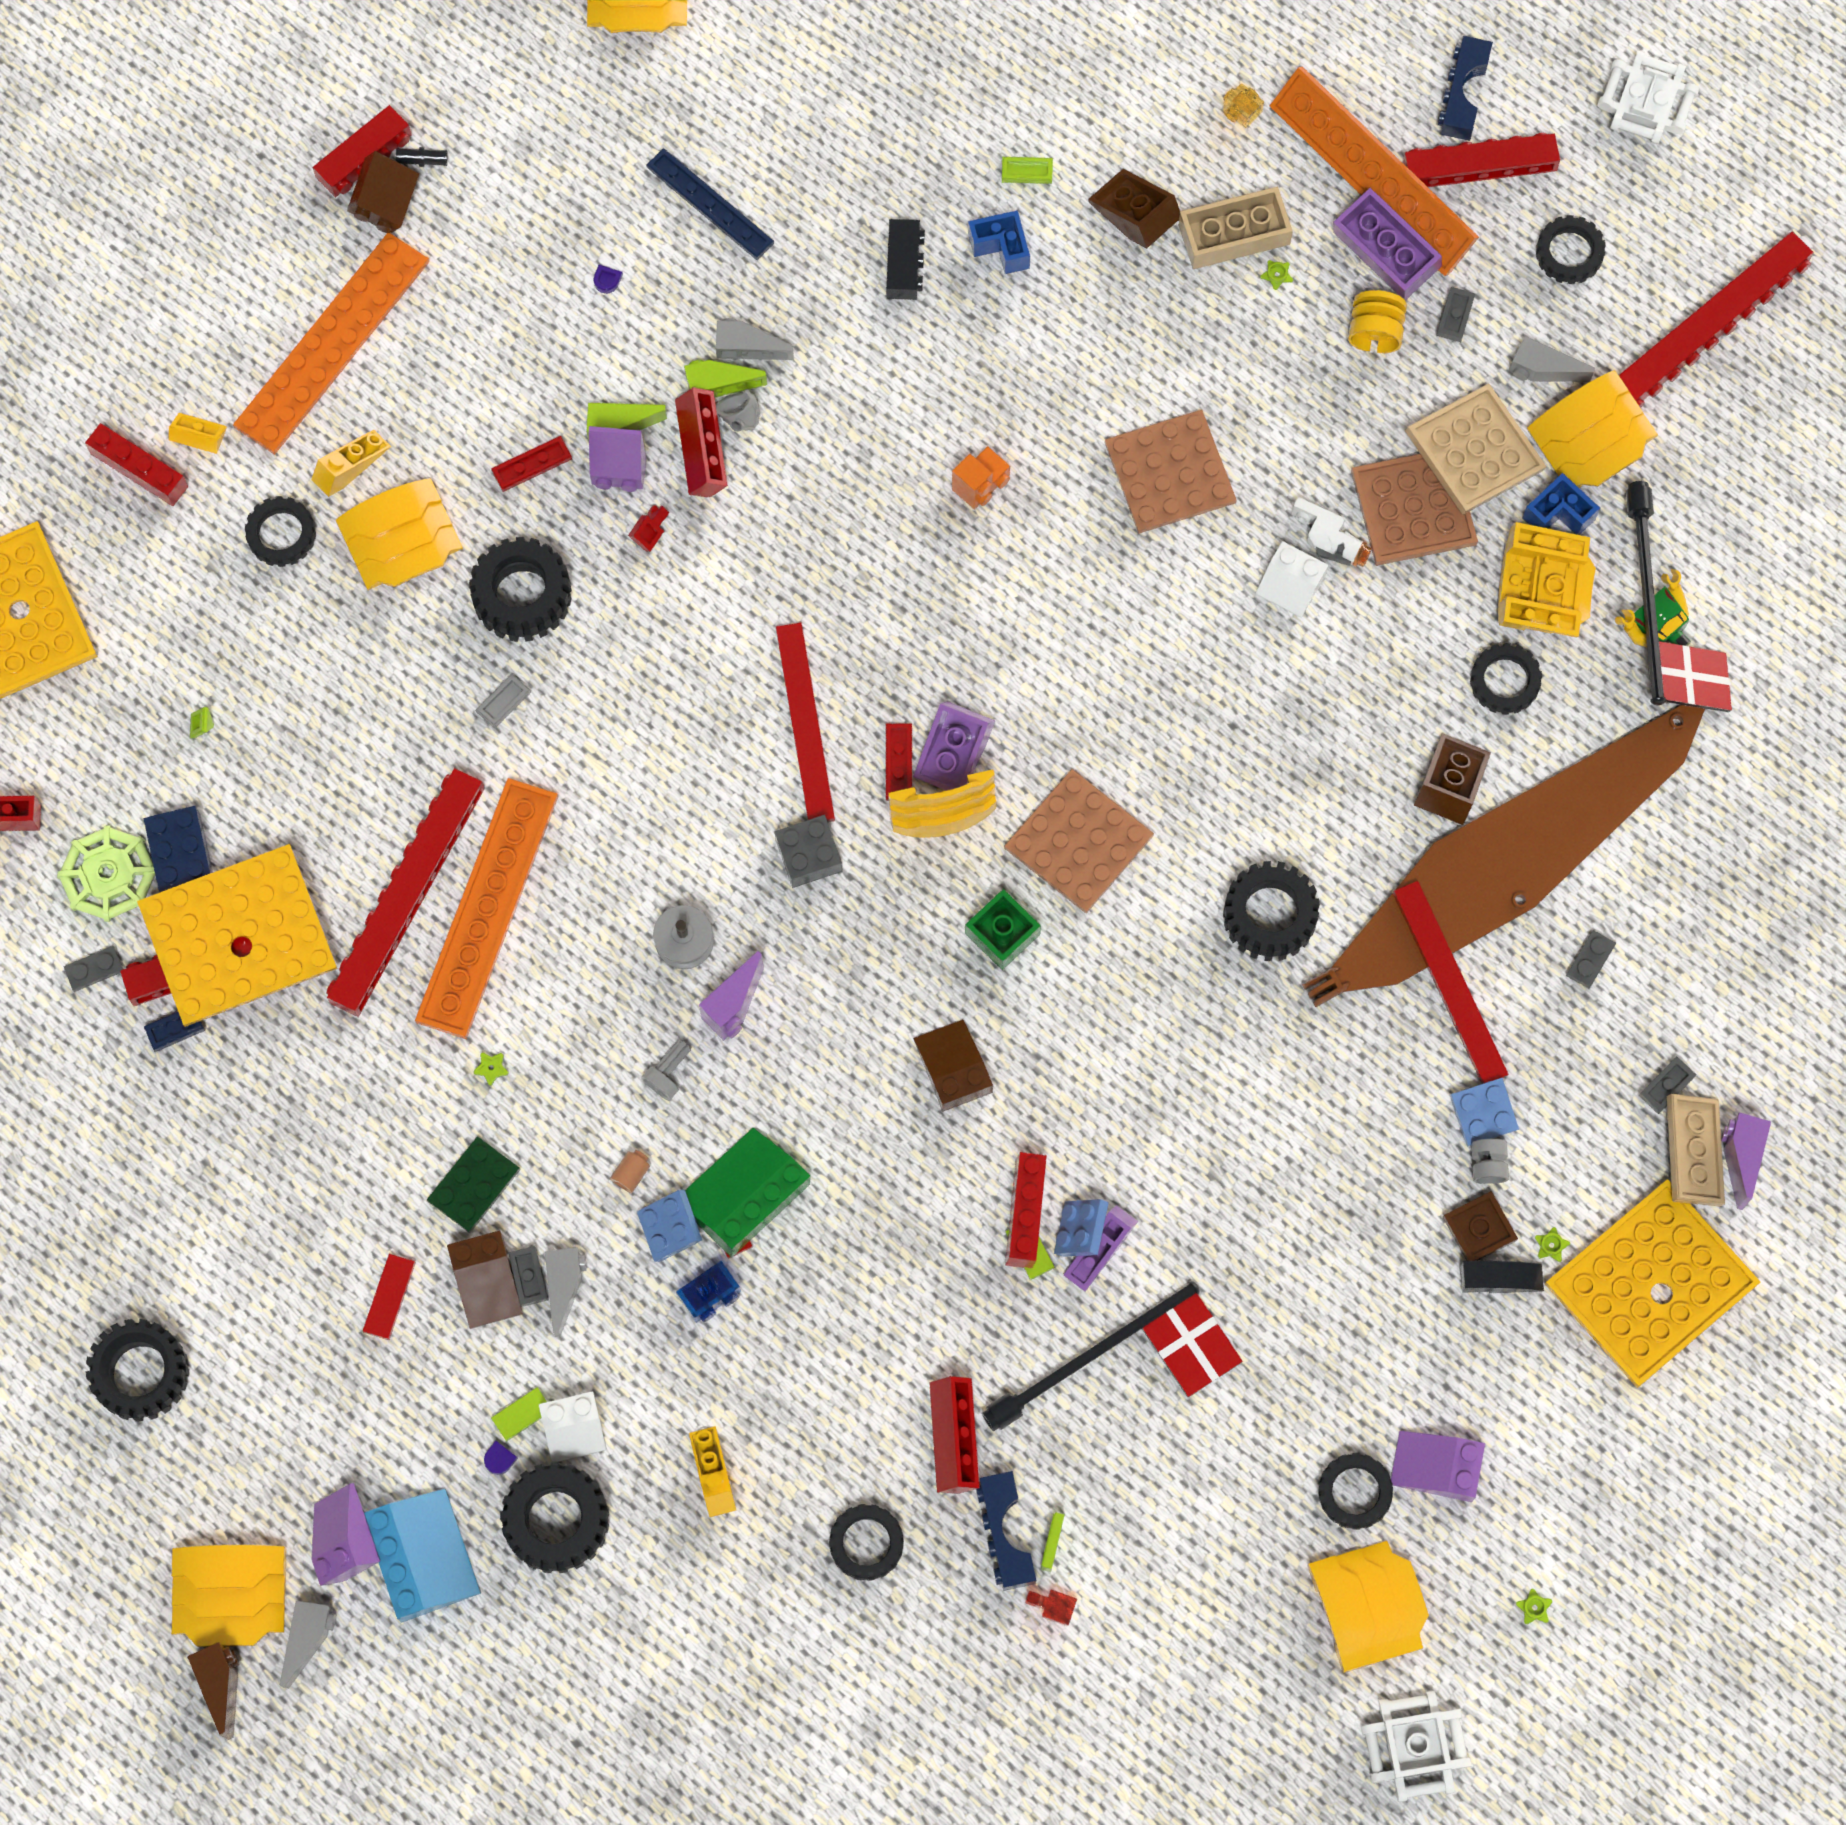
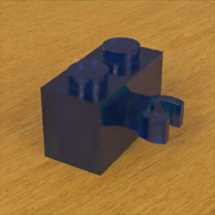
M720 1261L676 1291V1294L696 1323L702 1320L704 1323L716 1315L715 1310L724 1304L728 1307L739 1299L737 1294L741 1292V1289L726 1266Z

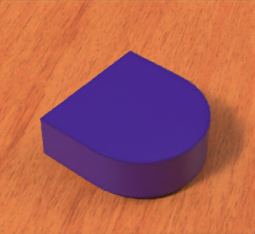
M598 265L593 278L595 288L604 294L614 292L620 284L623 272Z
M495 1441L484 1456V1464L492 1474L501 1475L513 1466L518 1457Z

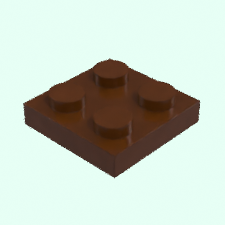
M1492 1191L1443 1215V1219L1466 1261H1478L1518 1240Z

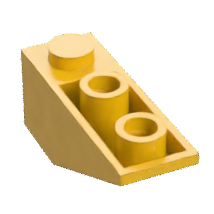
M372 430L318 459L311 480L329 497L344 489L391 446L375 430Z
M716 1426L689 1433L709 1517L737 1511Z

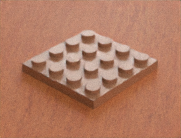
M1203 410L1105 439V446L1138 534L1236 504L1237 502Z
M1421 454L1352 467L1351 474L1376 566L1467 548L1478 544L1470 511L1462 515Z
M1071 769L1007 842L1004 849L1087 914L1152 839L1154 833Z

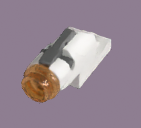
M1298 497L1293 506L1292 515L1302 524H1313L1308 534L1307 543L1316 549L1317 556L1348 566L1357 567L1359 565L1364 567L1372 548L1368 547L1366 542L1357 539L1347 531L1341 532L1345 518Z

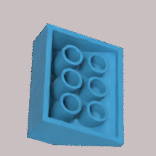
M446 1489L389 1503L364 1513L380 1559L379 1565L396 1617L401 1623L481 1594Z

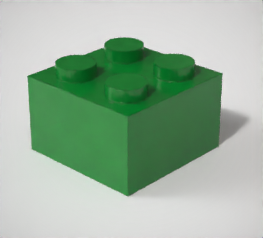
M1003 889L965 924V934L1003 970L1040 936L1041 925Z

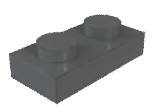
M1454 287L1450 288L1436 336L1461 343L1476 293Z
M1593 930L1566 976L1590 989L1615 947L1616 942Z
M114 946L63 966L74 992L120 974V970H123Z
M1676 1056L1639 1094V1097L1656 1113L1660 1114L1667 1107V1096L1670 1094L1678 1095L1697 1074Z
M533 1246L509 1252L521 1307L548 1301L536 1247Z

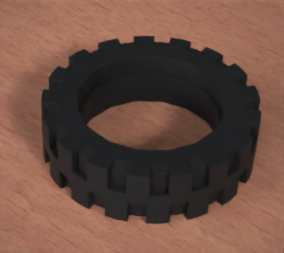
M1567 215L1566 218L1558 217L1553 223L1550 221L1540 233L1536 245V259L1539 261L1541 270L1544 269L1546 275L1550 278H1555L1557 282H1568V284L1585 282L1587 278H1592L1602 265L1606 252V242L1602 240L1603 234L1600 229L1597 230L1595 228L1596 225L1591 221L1590 223L1585 221L1586 218L1584 217L1574 218V215ZM1563 233L1580 235L1591 247L1590 260L1577 267L1565 266L1553 258L1550 252L1551 241L1557 235Z
M276 496L272 500L270 498L263 500L264 503L261 505L257 504L253 508V513H249L247 517L248 523L245 524V537L250 550L256 555L257 559L266 562L270 566L278 565V567H285V564H296L297 560L300 558L304 559L308 555L307 552L314 546L313 542L316 539V531L312 516L301 502L297 503L291 497L283 499L282 496ZM287 513L300 521L302 533L299 540L293 546L282 550H274L262 544L259 530L262 523L268 517Z
M1504 643L1502 646L1495 644L1489 650L1485 649L1474 663L1470 679L1473 695L1475 698H1478L1479 703L1483 707L1490 708L1489 711L1502 712L1501 714L1509 715L1512 712L1514 714L1519 713L1522 709L1528 708L1538 695L1542 684V671L1539 670L1540 664L1537 659L1534 660L1532 658L1533 654L1530 651L1522 650V646H1511V643ZM1499 660H1511L1519 664L1525 670L1528 677L1525 691L1513 698H1503L1493 694L1486 686L1484 680L1487 667Z
M1359 1453L1342 1455L1330 1462L1321 1475L1319 1500L1322 1509L1333 1522L1341 1527L1352 1528L1353 1530L1369 1528L1381 1521L1391 1506L1393 1484L1390 1475L1378 1460L1376 1461L1369 1455H1360ZM1353 1468L1363 1469L1370 1473L1377 1481L1379 1487V1497L1374 1507L1366 1513L1358 1515L1346 1513L1340 1509L1335 1503L1332 1494L1333 1483L1338 1475L1345 1470Z
M860 1504L857 1507L848 1508L845 1513L836 1519L834 1526L831 1528L829 1546L835 1564L844 1574L857 1580L872 1581L886 1576L897 1566L903 1553L904 1539L899 1522L888 1510L873 1504ZM861 1520H874L880 1523L887 1530L890 1538V1547L886 1556L879 1563L870 1566L859 1565L853 1562L846 1555L843 1547L844 1535L847 1529L855 1522Z

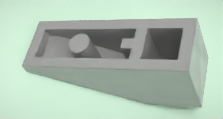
M727 318L723 321L717 320V359L794 360L792 345L743 321L733 318Z
M1525 336L1511 363L1509 371L1513 372L1516 378L1523 381L1528 379L1532 382H1590L1595 367Z
M577 1247L545 1251L552 1328L555 1337L562 1334L582 1281V1271H586L585 1255H580Z
M302 1601L295 1602L279 1684L283 1688H290L327 1638L328 1630L333 1631L336 1614L332 1613L333 1609L330 1606Z

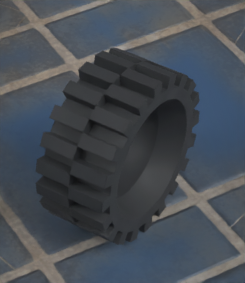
M1264 861L1262 868H1258L1256 863L1249 867L1248 873L1244 870L1240 872L1237 881L1233 880L1230 885L1223 910L1225 930L1230 931L1229 938L1232 943L1237 941L1239 943L1238 949L1243 953L1246 949L1251 952L1250 957L1257 959L1258 955L1265 956L1264 961L1272 962V958L1278 956L1279 961L1285 960L1287 954L1291 953L1294 956L1299 953L1300 947L1303 946L1305 948L1309 943L1310 937L1313 936L1319 917L1318 909L1320 906L1319 898H1315L1317 890L1314 885L1309 887V878L1306 874L1302 877L1297 875L1299 869L1293 865L1289 871L1284 869V862L1278 861L1277 867H1271V861ZM1265 888L1282 890L1293 899L1297 908V918L1292 925L1284 930L1275 932L1263 930L1257 927L1248 917L1246 902L1250 896Z
M133 1319L124 1320V1326H120L118 1323L110 1326L113 1330L110 1334L103 1331L99 1335L102 1339L99 1345L93 1342L90 1348L94 1353L93 1357L87 1356L86 1364L90 1367V1371H85L86 1379L91 1383L89 1388L97 1397L96 1399L114 1415L117 1414L125 1420L133 1418L135 1421H143L144 1417L152 1420L158 1418V1412L163 1411L166 1414L170 1411L169 1405L173 1401L176 1404L180 1401L181 1397L178 1394L181 1390L185 1391L188 1385L185 1382V1376H189V1368L186 1366L188 1358L177 1339L161 1325L155 1322L151 1324L145 1319H139V1323H135ZM135 1347L153 1348L161 1354L164 1361V1374L159 1385L153 1391L143 1396L133 1397L121 1393L114 1381V1369L119 1358L125 1352Z

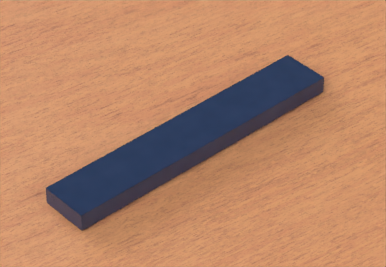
M663 148L646 164V167L754 259L758 260L774 245L773 239L666 149Z

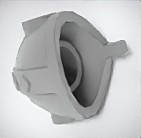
M748 389L744 390L743 393L727 396L716 404L718 416L730 425L734 431L753 430L759 423V405L755 394L749 392Z

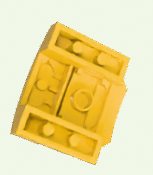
M587 0V27H604L610 33L636 31L662 33L669 26H687V0Z
M1615 370L1577 389L1552 406L1527 427L1528 432L1557 475L1560 476L1563 473L1578 488L1583 485L1599 487L1612 476L1641 459L1645 445L1658 436Z
M431 478L414 481L382 492L356 505L336 519L339 530L367 590L381 584L397 587L419 575L443 567L448 555L463 549Z
M1515 522L1509 531L1501 569L1498 595L1499 626L1579 637L1580 624L1590 618L1591 597L1596 570L1593 562L1588 557L1590 537Z
M994 770L967 775L966 785L933 794H916L915 787L888 793L889 817L893 832L910 837L931 838L958 833L978 824L996 809Z
M1387 1541L1337 1556L1334 1555L1307 1565L1315 1591L1319 1592L1336 1643L1334 1648L1343 1673L1423 1649L1420 1632L1429 1616L1411 1561L1392 1553Z
M209 1545L172 1548V1635L185 1634L197 1647H209L217 1642L224 1646H255L267 1633H284L286 1548L284 1546Z

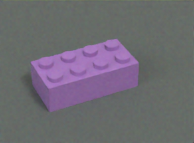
M1371 188L1333 222L1334 234L1405 301L1442 267V256Z

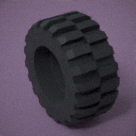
M516 537V541L509 542L508 538L501 540L502 545L496 547L493 544L488 547L489 553L487 555L482 553L477 559L479 566L474 565L472 568V579L469 580V589L479 620L483 621L484 627L489 631L494 629L495 635L502 639L505 637V634L509 636L510 641L518 642L519 637H524L525 642L533 641L532 636L537 634L542 638L547 635L546 630L548 628L555 630L559 626L558 619H565L568 613L566 606L569 607L571 605L572 598L570 592L572 589L566 565L563 564L562 558L557 552L553 553L551 546L546 543L540 546L537 539L531 538L529 542L525 541L524 537ZM521 571L532 572L544 580L545 589L542 595L530 605L512 607L502 603L497 598L496 591L499 584L512 573Z
M550 1462V1466L536 1465L534 1466L535 1470L529 1473L526 1470L520 1474L521 1479L517 1483L513 1481L509 1487L511 1491L508 1496H504L502 1501L504 1505L503 1511H500L503 1535L514 1554L535 1570L537 1568L544 1573H552V1571L566 1573L570 1568L575 1567V1569L583 1566L582 1563L587 1559L591 1561L596 1556L595 1552L598 1547L602 1548L605 1542L604 1536L609 1530V1508L606 1504V1499L598 1484L590 1478L589 1474L583 1470L576 1469L573 1465L567 1464L563 1466L559 1462ZM553 1492H561L571 1496L578 1503L581 1510V1523L577 1532L568 1540L557 1544H549L539 1540L533 1534L529 1525V1514L534 1503L542 1496Z

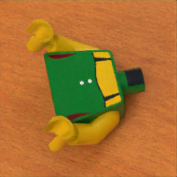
M1671 569L1673 575L1671 580L1668 574L1663 573L1661 576L1662 582L1669 584L1668 589L1664 586L1654 595L1658 639L1660 642L1688 646L1691 640L1682 632L1689 622V611L1685 595L1679 584L1681 573L1678 570ZM1644 606L1640 607L1635 613L1628 609L1621 610L1625 615V620L1623 617H1616L1615 623L1617 625H1625L1624 630L1634 644L1647 647Z

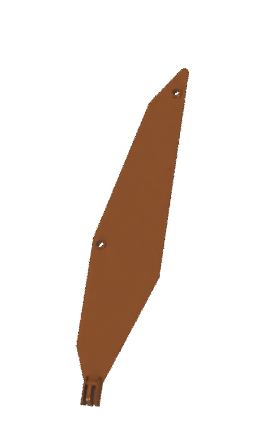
M1680 705L1434 842L1395 890L1413 882H1419L1452 954L1530 911L1684 764L1705 709ZM1673 719H1678L1681 725H1675ZM1393 893L1329 970L1302 984L1303 988L1307 990L1321 981L1327 980L1308 993L1310 999L1331 988L1333 989V991L1313 1002L1315 1007L1343 992L1398 985L1427 968ZM1515 898H1522L1524 904H1517Z

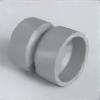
M1482 1139L1472 1142V1159L1477 1162L1473 1165V1181L1479 1184H1497L1508 1181L1509 1168L1508 1164L1504 1162L1508 1157L1507 1142L1501 1139Z

